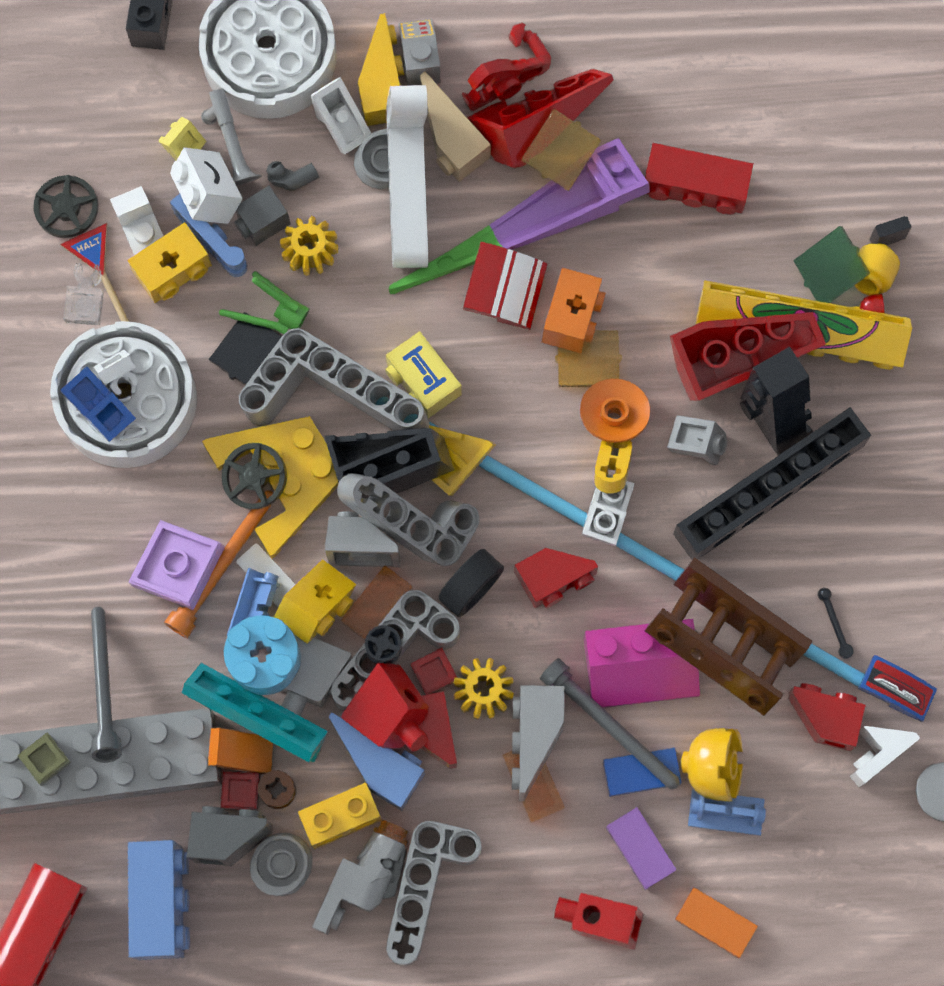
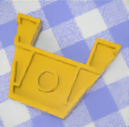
M310 416L211 437L202 441L219 471L223 469L225 460L235 449L248 443L267 445L276 450L282 457L287 470V481L279 500L286 511L254 529L271 559L278 555L285 543L292 536L294 537L302 528L301 525L315 510L319 509L339 484L327 444ZM255 449L243 452L235 459V461L239 460L240 458L246 456L249 453L253 455ZM261 450L260 463L268 470L279 469L274 457L267 451ZM280 475L269 477L268 482L274 491L278 486Z

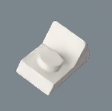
M340 77L310 95L317 119L325 123L341 153L346 154L361 145L372 134Z
M142 186L110 199L134 255L163 237Z
M864 726L860 729L859 733L876 752V755L874 756L871 751H868L853 763L857 770L849 777L858 787L862 786L918 741L920 737L916 732Z

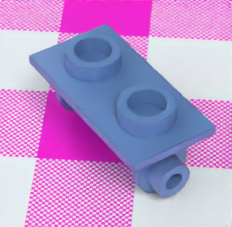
M248 568L228 633L232 627L244 619L258 615H269L267 613L268 608L272 605L276 589L280 587V584L277 582L278 575L269 572L263 574Z
M692 790L688 826L761 836L762 823H764L766 808H764L765 799L737 796L736 799H732V802L716 801L704 798L695 790Z

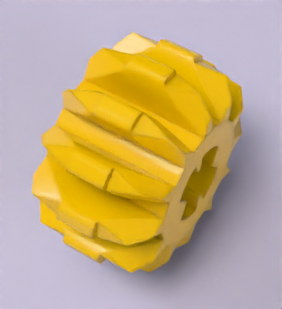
M313 216L309 218L308 224H303V221L297 218V228L286 226L285 234L287 237L280 239V246L285 249L281 253L284 261H291L290 268L293 271L302 267L303 274L308 276L311 268H316V272L322 274V263L332 266L334 264L332 255L339 252L338 244L334 243L337 240V234L335 231H328L329 224L325 220L316 225V219ZM310 242L315 248L309 250L304 244Z
M478 658L473 659V672L463 665L460 668V672L466 679L455 678L453 681L456 687L463 689L454 693V699L458 701L467 699L462 704L461 711L465 713L474 706V719L477 720L481 716V709H486L489 719L495 717L493 706L505 712L507 706L500 698L512 700L514 696L512 691L503 689L513 685V678L505 677L500 679L506 672V667L501 665L493 671L494 660L488 658L486 661V668H481ZM486 681V686L489 684L493 686L489 689V695L486 697H482L481 692L478 694L474 692V690L478 689V682Z

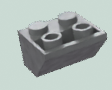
M203 806L202 813L192 812L187 858L195 863L233 866L272 833L273 825L264 815H261L262 812L239 810V816L228 815L224 808Z

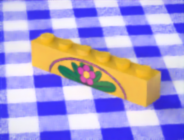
M706 280L703 282L696 316V324L704 321L813 312L826 345L806 354L822 357L825 353L838 355L840 360L849 363H858L859 360L873 362L874 366L888 370L893 369L894 366L903 368L912 332L910 318Z

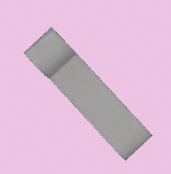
M348 474L340 480L337 487L339 499L346 506L422 560L442 566H450L456 563L479 525V513L470 504L445 501L437 507L432 517L429 518L380 481L370 476ZM362 493L370 496L368 499L361 498ZM387 504H389L390 511L387 517L385 518L384 508ZM459 511V520L455 525V515ZM415 522L416 530L411 537L410 529ZM441 541V551L437 555L436 548L439 542Z
M420 590L406 592L378 625L390 626L401 631L403 638L401 640L402 651L400 657L418 635L438 649L442 647L444 650L452 648L457 644L460 636L458 619ZM414 601L420 602L425 606L424 613L417 617H412L405 611L407 605ZM447 623L453 627L454 632L450 637L442 639L437 637L433 630L438 624ZM365 643L335 679L331 687L333 700L336 706L343 711L347 708L352 698L347 697L343 701L340 690L343 687L349 690L356 683L355 677L352 675L354 672L363 682L370 675V673H366L361 669L363 660L368 658ZM361 681L354 688L355 695L363 685Z
M435 821L422 822L415 828L387 940L386 951L389 958L395 964L408 966L413 964L420 955L441 862L446 861L458 865H470L479 859L482 843L475 832ZM434 830L439 834L440 841L436 847L426 849L420 845L419 837L423 831ZM469 838L475 843L476 850L471 856L461 857L455 852L454 847L459 839ZM423 865L431 870V879L427 884L417 885L411 881L410 874L415 867ZM417 902L422 906L423 914L418 921L408 922L403 918L402 909L406 903ZM398 924L407 929H420L418 936L410 933L408 942L414 948L413 954L406 953L404 959L398 958V951L393 949L395 943L401 944L404 936V931H397Z

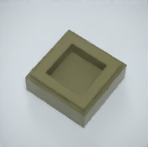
M48 732L17 755L41 786L71 763Z

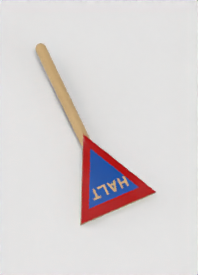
M107 223L61 243L60 246L98 272L120 320L129 322L105 272Z

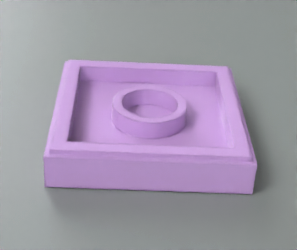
M160 520L129 583L132 587L194 610L225 547L221 542Z

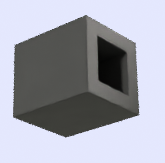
M270 186L241 202L236 210L238 219L234 221L243 238L246 239L250 236L256 246L291 224L287 210Z

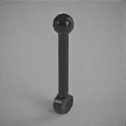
M825 587L821 588L818 591V598L825 604L840 644L839 656L848 659L853 655V647L846 643L830 600L832 596L831 591Z

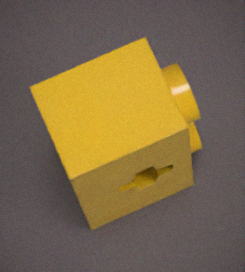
M185 222L127 260L133 274L154 303L161 299L168 300L178 293L179 287L190 280L196 281L202 278L208 272V268L212 266L208 253ZM172 262V264L175 266L177 265V267L172 269L170 266L166 265Z
M322 559L284 595L274 618L282 620L293 634L308 644L317 634L324 636L335 621L334 617L336 615L342 618L348 612L354 602L350 596L357 584Z

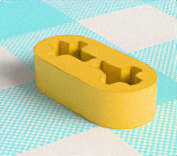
M631 440L620 443L601 441L594 475V484L601 492L614 494L624 489L632 457ZM614 448L619 449L618 456L612 455ZM609 470H615L613 478L607 477Z

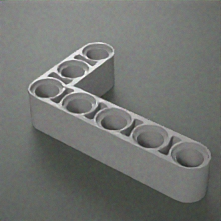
M300 328L288 330L280 338L239 395L240 407L247 418L255 425H266L275 419L303 379L308 377L394 431L429 428V419L422 403L418 399ZM306 346L302 352L293 354L296 347ZM325 363H334L330 369L326 371L320 370L321 366ZM285 373L281 380L272 381L276 374ZM355 379L362 380L357 387L348 388V384ZM390 397L386 404L375 405L379 398ZM265 400L260 408L251 409L255 402ZM410 414L419 415L412 423L403 422Z

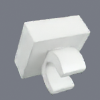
M125 349L94 366L104 385L109 383L111 389L117 395L121 394V390L117 385L121 377H128L134 386L138 384L136 375L131 371L136 366Z

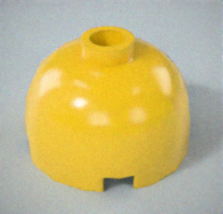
M708 729L698 734L692 741L689 751L683 752L681 761L682 772L688 773L691 786L704 798L732 802V799H736L738 796L743 764H738L736 753L743 752L741 735L738 729Z

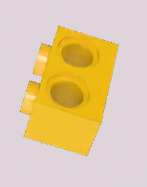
M366 782L298 811L309 841L314 849L382 821Z

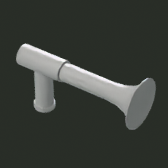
M224 89L209 92L213 106L203 111L201 118L208 125L213 124L217 119L219 126H221L233 167L232 178L236 186L260 178L261 175L253 173L244 159Z

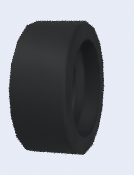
M481 549L477 551L448 580L439 594V600L457 617L463 616L491 589L504 571V566L487 550Z

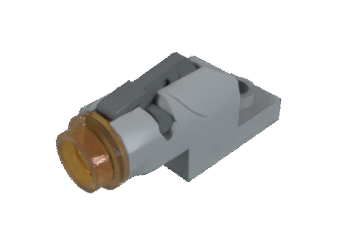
M382 819L379 827H374L370 840L356 858L360 860L358 865L344 858L342 859L312 928L327 935L331 928L337 930L346 911L341 908L343 901L370 913L381 904L382 899L395 896L406 854L405 847L408 843L406 840L408 830Z

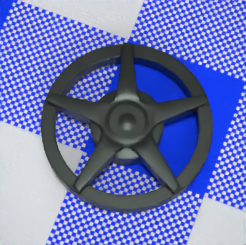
M71 175L57 176L44 183L36 193L33 204L34 214L39 225L47 233L61 238L75 237L88 230L97 217L99 207L93 188L85 180ZM64 183L63 191L56 196L45 194L53 186ZM71 183L82 186L91 196L76 197L71 193ZM41 200L51 204L53 213L46 222L43 221L40 215ZM92 202V210L88 219L80 225L77 219L80 213V206ZM60 219L62 221L71 220L77 228L63 231L54 229L51 226Z
M248 443L235 449L225 460L222 469V485L225 493L232 502L246 509H262L273 504L281 496L287 481L286 466L280 454L273 448L260 443ZM255 449L251 462L246 463L244 466L234 462L243 452ZM261 450L267 451L274 457L279 469L268 470L260 463ZM231 467L239 472L240 483L233 491L229 483ZM280 475L276 490L267 499L263 488L268 484L269 477ZM249 489L257 493L261 502L245 503L237 498V496L244 490Z

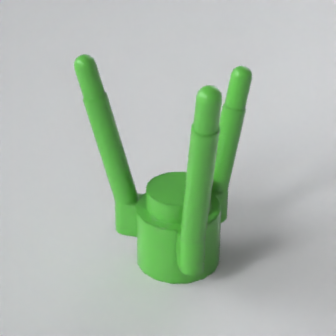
M254 271L252 273V282L280 302L274 313V317L278 318L279 321L275 322L224 309L219 310L221 316L275 329L285 334L289 329L302 326L310 308L292 299L268 279Z

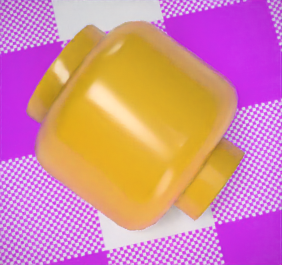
M885 244L864 245L858 251L851 265L849 276L855 288L863 294L885 293L894 283L899 272L900 260L896 253Z

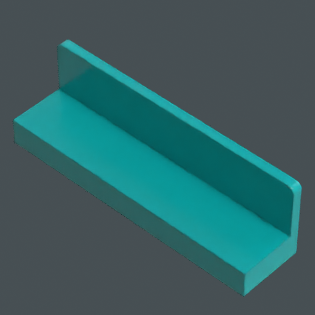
M200 663L187 679L181 692L307 762L316 761L328 732L270 699L247 691L235 680L203 663Z

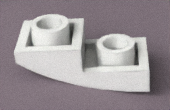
M626 481L624 489L614 494L601 492L595 487L581 535L615 547L635 483Z

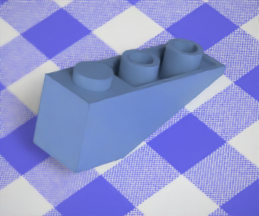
M331 712L329 719L370 791L402 811L425 775L424 769L420 767L422 761L405 750L400 755L390 748L379 747L341 717Z

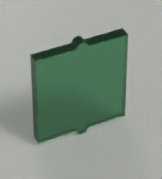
M843 226L837 227L793 260L805 280L804 287L810 289L816 301L831 303L870 274L859 255L860 248L853 245Z

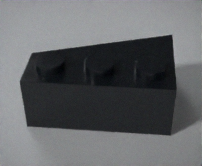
M788 347L752 368L741 395L742 401L740 402L746 417L749 420H755L777 456L813 432L812 428L806 423V421L812 418V412L809 409L805 410V404L811 401L809 375L791 347Z
M431 428L395 430L380 434L356 433L353 436L340 437L335 435L324 436L338 483L348 474L370 476L398 494L454 471L445 438ZM362 493L361 498L368 499L370 497Z

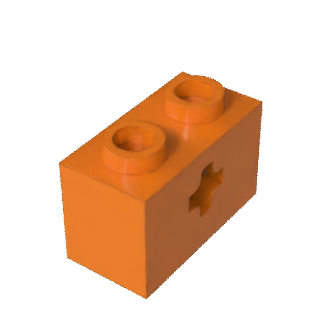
M562 267L543 328L541 343L582 354L584 343H592L597 323L591 322L594 311L601 312L606 293L600 291L602 278ZM573 309L579 310L578 313H572Z

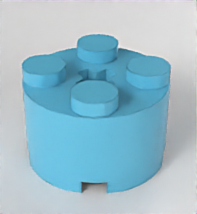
M258 615L244 619L230 629L224 645V660L230 674L242 688L257 695H271L284 690L294 679L300 668L301 652L294 634L282 620L271 616ZM265 648L271 654L266 655V661L260 663L258 658L254 656L259 655V650Z

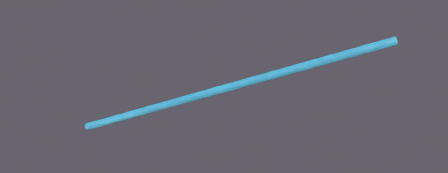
M381 397L376 401L375 405H384L390 398ZM410 414L403 422L412 423L419 415ZM429 421V425L436 426ZM488 455L479 464V467L584 527L587 513ZM620 532L616 544L618 548L673 580H677L684 570L683 568ZM812 643L804 654L807 658L857 687L860 686L865 675Z

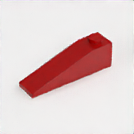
M590 69L556 81L553 84V90L537 92L531 90L525 92V99L507 105L506 101L503 100L470 115L467 119L491 144L490 155L496 162L511 168L523 167L529 163V159L541 154L614 81L613 75L600 70Z
M813 312L704 321L670 335L676 369L691 401H700L747 380L753 367L788 347H791L796 357H799L826 345Z

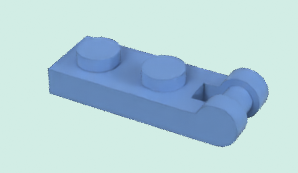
M180 194L170 201L174 215L182 223L185 222L198 241L231 276L241 277L247 272L244 252L241 248L236 246L230 247L225 242L228 238L216 223L210 226L206 221L192 220Z

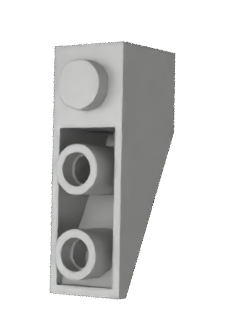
M521 685L520 697H513V719H520V732L512 733V754H519V768H512V790H519V801H525L563 732L564 686Z

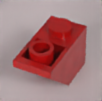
M544 548L514 565V573L535 608L541 605L549 608L564 598L562 593L575 587L576 591L587 587L595 581L593 576L597 574L598 565L594 560L549 548Z
M801 683L800 687L794 686L789 692L788 699L813 740L823 745L852 751L857 745L866 705L858 703L857 697L850 694L838 692L835 696L821 693L822 688L812 684Z

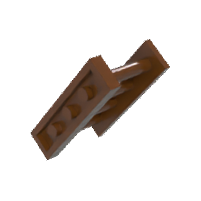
M694 557L673 584L683 591L673 610L669 613L662 608L646 627L645 632L741 699L750 708L765 716L783 696L782 692L772 686L783 665L786 664L791 668L807 652L812 640ZM695 601L713 613L701 634L682 622ZM724 622L742 633L731 655H728L713 644ZM754 643L772 654L760 677L742 665Z

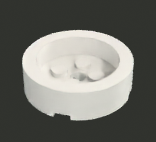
M214 0L201 21L199 53L207 81L213 91L223 88L229 107L239 113L264 119L281 118L295 114L312 104L310 95L329 84L333 77L337 58L334 29L330 15L320 0ZM263 36H272L276 39L274 48H259L258 41Z
M120 321L115 322L113 325L104 326L96 330L92 328L77 337L62 353L55 366L51 380L50 395L53 410L66 436L82 454L91 460L111 467H139L155 462L169 454L188 433L196 412L197 391L195 381L183 353L164 333L141 323ZM125 349L136 366L131 371L136 375L138 384L134 386L128 377H121L117 385L120 383L131 385L132 394L119 400L136 419L108 442L60 390L86 367L102 382L94 366ZM109 383L106 384V385H105L106 388H107L110 392H113V390L111 389Z

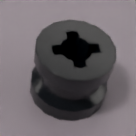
M385 625L376 626L366 636L365 648L367 656L376 665L377 663L393 664L398 660L401 655L402 645L400 636L395 629Z

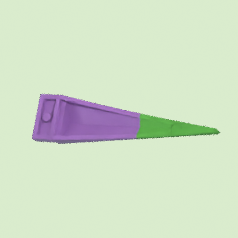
M617 138L585 153L519 205L458 246L428 263V267L419 268L390 285L388 288L389 293L401 292L475 264L480 242L514 250L619 211L620 205L649 193V183L620 139Z

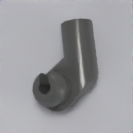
M274 161L266 169L267 178L272 185L289 191H295L319 178L312 163L297 171H292L285 168L281 162Z

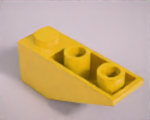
M385 13L379 16L358 80L359 96L364 121L367 126L387 123L386 106L390 86H400L398 76L404 75L401 56H394L392 45H397L394 24H387Z

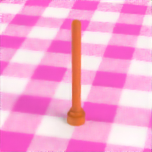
M270 490L264 491L267 499L273 494ZM271 505L262 509L250 510L225 546L194 610L187 607H179L176 612L171 611L164 622L167 627L188 639L196 627L194 625L197 619L195 617L196 613Z

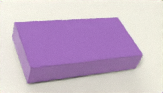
M638 807L606 826L607 831L644 890L676 871L675 866Z

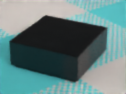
M903 216L876 225L869 239L871 244L889 245L906 239L912 228L908 217Z

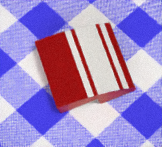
M480 242L463 310L497 318V322L531 330L548 263L507 248Z

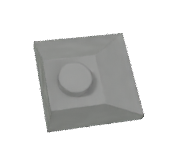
M343 511L338 512L337 516H329L325 552L328 563L331 566L400 568L398 545L365 518L359 517V514L356 512Z

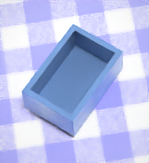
M174 840L128 842L130 958L137 960L184 958V950L190 949V929L183 925V912H189L190 907L189 890L183 887V875L189 873V858H187V852H184L182 846Z

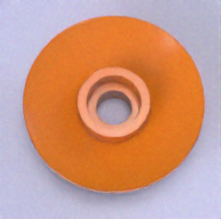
M606 379L595 383L585 392L580 404V417L585 428L596 438L612 443L626 442L637 437L646 428L650 418V404L645 393L635 384L623 379ZM611 413H616L620 416V418L613 419L608 417V415Z

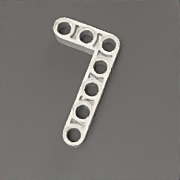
M426 85L390 86L386 110L393 268L428 267V236L423 127L427 118Z

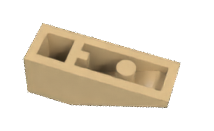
M424 72L420 75V85H426L427 117L438 157L436 161L446 175L450 176L452 174L460 182L490 158L491 144L433 79Z

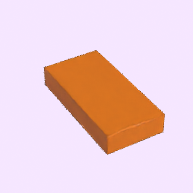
M211 728L209 766L266 774L271 771L272 742L257 734L223 728Z
M694 887L675 918V921L738 959L758 927Z

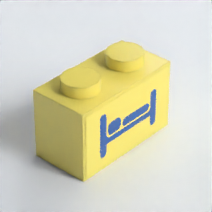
M420 331L386 354L388 367L385 371L388 377L396 386L402 384L409 395L422 403L428 419L462 395L461 384Z

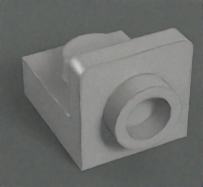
M677 415L667 448L672 453L701 457L709 464L717 465L720 455H723L726 450L727 437L726 432L715 421Z

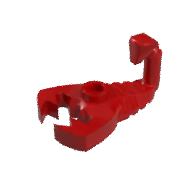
M523 22L512 26L509 40L516 48L520 47L522 40L523 43L527 42L535 57L520 60L496 59L482 63L467 80L472 90L469 93L462 92V97L471 111L474 112L498 98L503 101L513 97L527 81L530 82L550 68L551 55L537 33L525 30L526 24ZM483 84L482 89L477 91L476 89Z

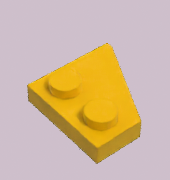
M429 425V428L445 438L454 471L434 478L432 481L449 496H453L496 444L493 441Z

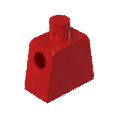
M377 663L340 717L382 748H401L406 745L414 752L422 748L428 740V735L419 727V724L428 713V705L399 664Z
M585 893L580 894L578 901L559 897L554 914L555 919L572 923L571 930L576 934L632 950L636 948L644 917L643 912L636 906ZM593 912L600 913V919L594 924L589 923L590 915Z

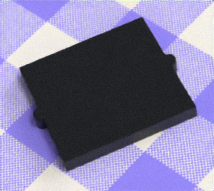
M237 321L211 355L209 361L228 373L230 380L237 379L246 385L282 336L270 328Z

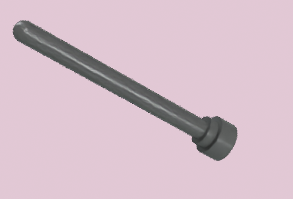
M97 606L91 611L98 732L91 741L92 758L95 761L108 763L116 761L122 756L121 739L113 731L106 615L105 610Z
M560 658L551 663L540 677V680L546 686H564V692L666 787L676 789L679 786V778L571 679L573 675L568 672L570 668Z

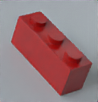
M652 143L645 175L650 190L647 194L655 200L665 201L673 199L682 201L684 205L693 208L706 206L716 208L722 214H742L754 163Z

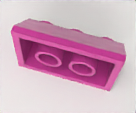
M684 619L682 621L695 630L693 619ZM649 624L585 631L583 641L591 698L602 708L699 697V670L646 633L645 629Z

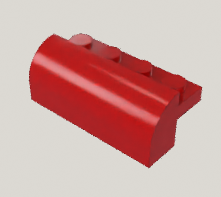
M37 863L33 864L0 930V986H40L88 889L87 887Z

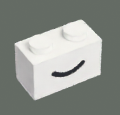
M184 147L177 161L173 163L170 174L192 220L229 224L243 198L220 153Z

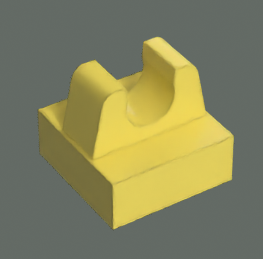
M183 117L177 122L170 125L172 129L165 137L161 136L159 139L160 144L175 161H177L184 147L201 149L207 142L191 121Z

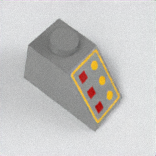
M432 19L399 23L407 86L420 85V75L424 72L436 84L441 83L440 62Z

